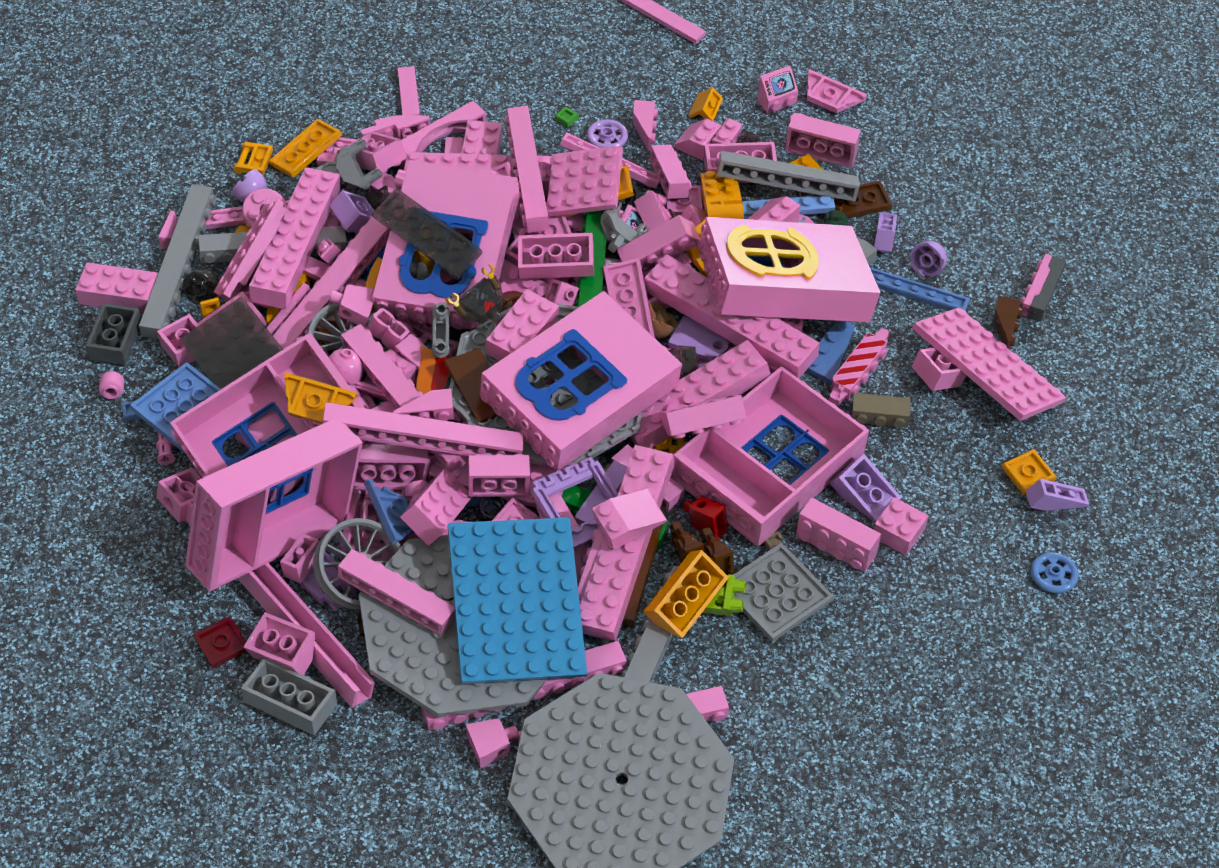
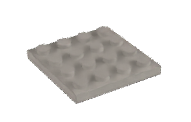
M782 543L733 574L735 579L745 581L747 585L746 593H735L734 598L743 599L744 614L771 642L780 638L834 599V596Z

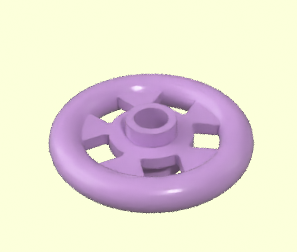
M604 119L593 123L589 127L587 139L589 143L599 148L619 145L622 147L628 139V132L621 123L615 120ZM600 131L599 135L594 134V132ZM620 131L621 135H616L615 132Z

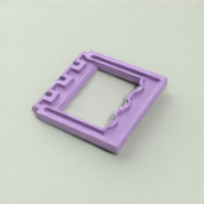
M592 457L581 460L578 464L574 463L567 466L562 471L558 470L546 475V479L542 477L531 482L533 488L531 493L546 518H561L549 496L593 477L607 500L618 496V492L598 461L594 462ZM595 519L571 529L574 549L592 541L593 531L598 529Z

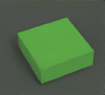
M566 106L555 115V121L567 128L579 119V114Z

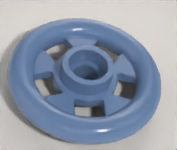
M1055 552L1041 554L1031 565L1033 581L1047 592L1065 593L1070 591L1078 582L1079 573L1077 566L1070 558L1063 554ZM1048 561L1050 564L1044 567L1042 563ZM1059 561L1065 564V566L1062 567L1061 565L1056 563ZM1044 572L1047 578L1042 579L1039 573ZM1065 573L1071 574L1070 579L1064 578ZM1052 581H1054V582L1060 581V584H1061V585H1059V586L1052 585Z

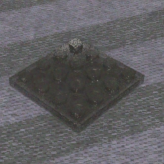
M242 296L180 339V342L207 377L220 389H223L283 350Z

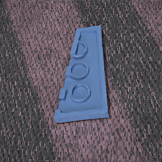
M836 321L819 342L818 357L805 372L832 385V378L840 369L855 325L848 321Z

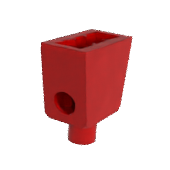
M700 496L695 502L690 500L685 502L683 510L689 513L692 527L699 532L710 527L715 539H720L728 531L725 505L704 496Z

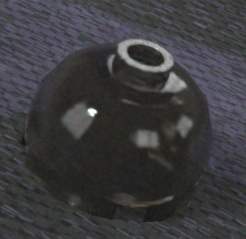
M197 268L192 270L183 279L182 288H185V295L191 302L200 305L202 301L217 298L218 295L214 290L220 279L212 270Z

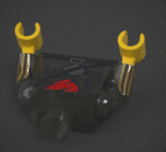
M488 264L491 269L489 273H486L485 268L481 270L484 275L488 276V279L484 277L461 297L456 293H450L454 301L452 302L449 298H446L445 301L448 305H454V310L464 320L484 324L490 319L497 325L504 318L499 312L502 309L503 293L496 275H493L495 272L494 266Z

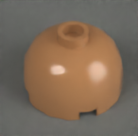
M653 301L649 304L655 337L664 338L672 334L678 327L677 320L673 314L668 315L665 312L667 308Z

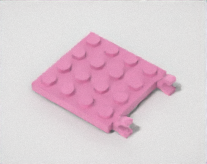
M621 145L553 154L551 159L546 156H540L538 163L539 165L542 164V170L551 169L548 200L546 202L548 217L617 209L623 154Z

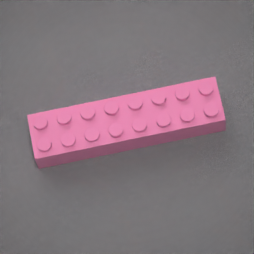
M749 340L744 341L680 379L676 388L642 411L640 429L629 437L634 445L653 448L671 437L666 433L659 412L729 395H742L770 376L768 363Z

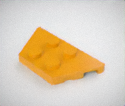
M284 373L288 413L290 416L322 424L325 403L349 406L358 396L353 391L290 373Z

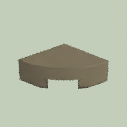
M780 530L773 533L763 542L768 551L782 543Z

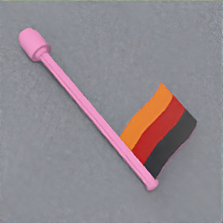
M421 346V363L416 390L421 391L424 395L431 390L449 389L452 377L444 362L453 356L447 355L444 358H437L432 354L431 349ZM362 381L351 385L359 390L386 398L377 386ZM453 408L454 419L451 420L460 423L463 419Z

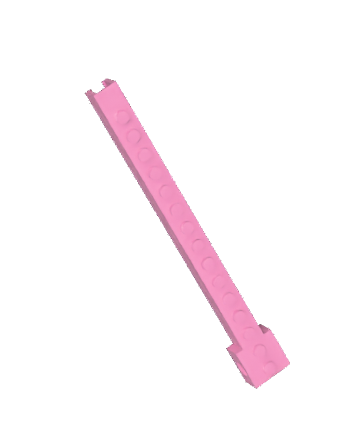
M192 467L158 481L156 497L178 523L186 520L190 526L196 481L201 479ZM269 563L237 578L268 614L315 632L313 660L311 663L351 708L372 698L375 681Z

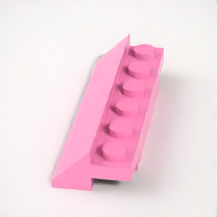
M268 198L214 290L225 302L238 295L241 288L246 285L282 223L280 221L287 209L283 207L284 202L279 199L273 201Z

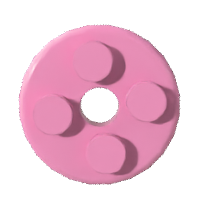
M263 188L251 192L245 198L242 207L245 225L251 228L260 212V208L263 207L268 198L273 201L279 199L284 202L283 207L286 208L285 199L272 189Z

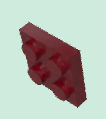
M231 616L193 634L196 643L212 669L247 652L244 648L246 641Z

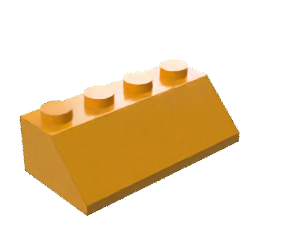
M703 550L692 551L686 556L643 612L657 626L679 638H683L729 577Z

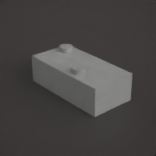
M265 657L241 687L244 703L312 735L317 733L337 705L334 689Z

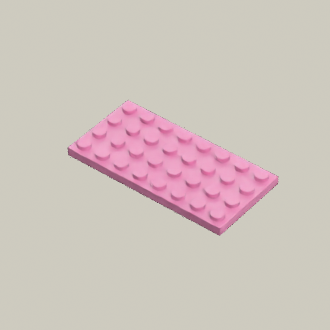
M955 308L915 322L912 327L915 332L1019 421L1060 405L1066 399L1058 388L1052 386L1045 377L1040 376L1034 371L1032 366L1021 360L1017 354L1009 350L1004 343L996 339L991 332L984 329L978 321L972 319L961 308Z

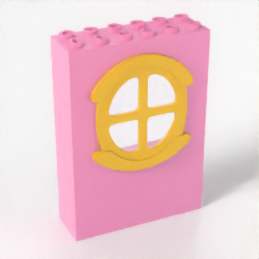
M706 217L705 224L701 226L702 235L697 241V249L700 250L701 261L704 262V270L708 274V283L712 286V294L715 295L716 306L719 307L721 315L871 322L880 291L852 226ZM746 255L771 257L774 267L758 264ZM778 257L797 258L800 265L792 268H783Z

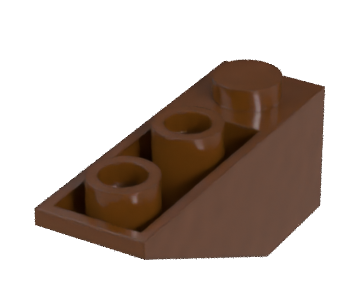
M999 296L993 322L1001 342L1009 349L1010 346L1014 347L1016 336L1013 335V332L1017 333L1019 322H1016V319L1021 318L1023 309L1019 308L1020 300Z

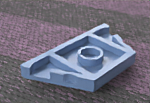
M368 479L364 485L391 544H395L414 534L415 532L400 518L409 507L406 498L398 493H394L385 486L380 489L374 486L373 480Z

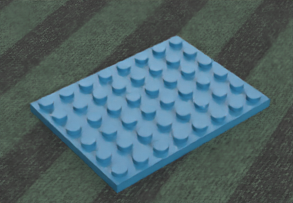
M570 517L448 523L461 684L586 677L587 667Z

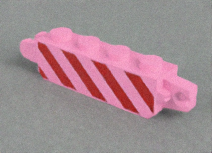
M882 328L875 335L870 333L864 336L833 376L829 397L830 402L839 406L844 400L849 401L854 393L859 392L861 384L867 382L870 372H874L878 367L880 359L883 360L887 355V337L889 336L887 329Z

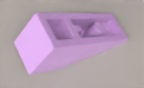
M879 213L874 247L878 249L877 251L882 253L892 252L897 214Z
M1039 479L1026 491L1030 507L1039 510L1050 511L1089 506L1085 490L1070 485Z

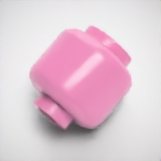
M115 371L102 374L99 380L100 394L107 399L119 398L124 392L123 376Z

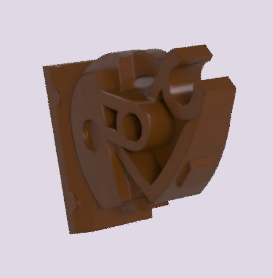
M679 521L669 525L672 543L680 563L683 562L690 552L704 551V544L698 542L694 534L691 535L689 532H684Z
M710 527L702 529L700 534L704 544V553L726 575H733V551L727 548L724 541L718 538L715 539Z

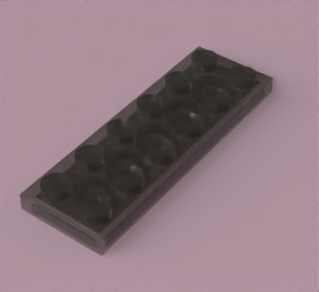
M397 187L372 213L374 219L457 280L464 275L483 253L479 247Z

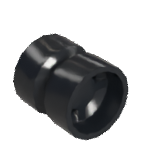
M499 496L482 498L479 505L478 520L481 522L492 521L504 508L505 503L503 499Z

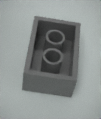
M103 303L86 344L89 360L126 366L140 330L141 314L139 308Z

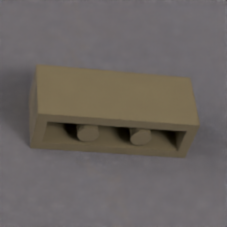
M854 393L851 417L860 424L908 428L911 398Z

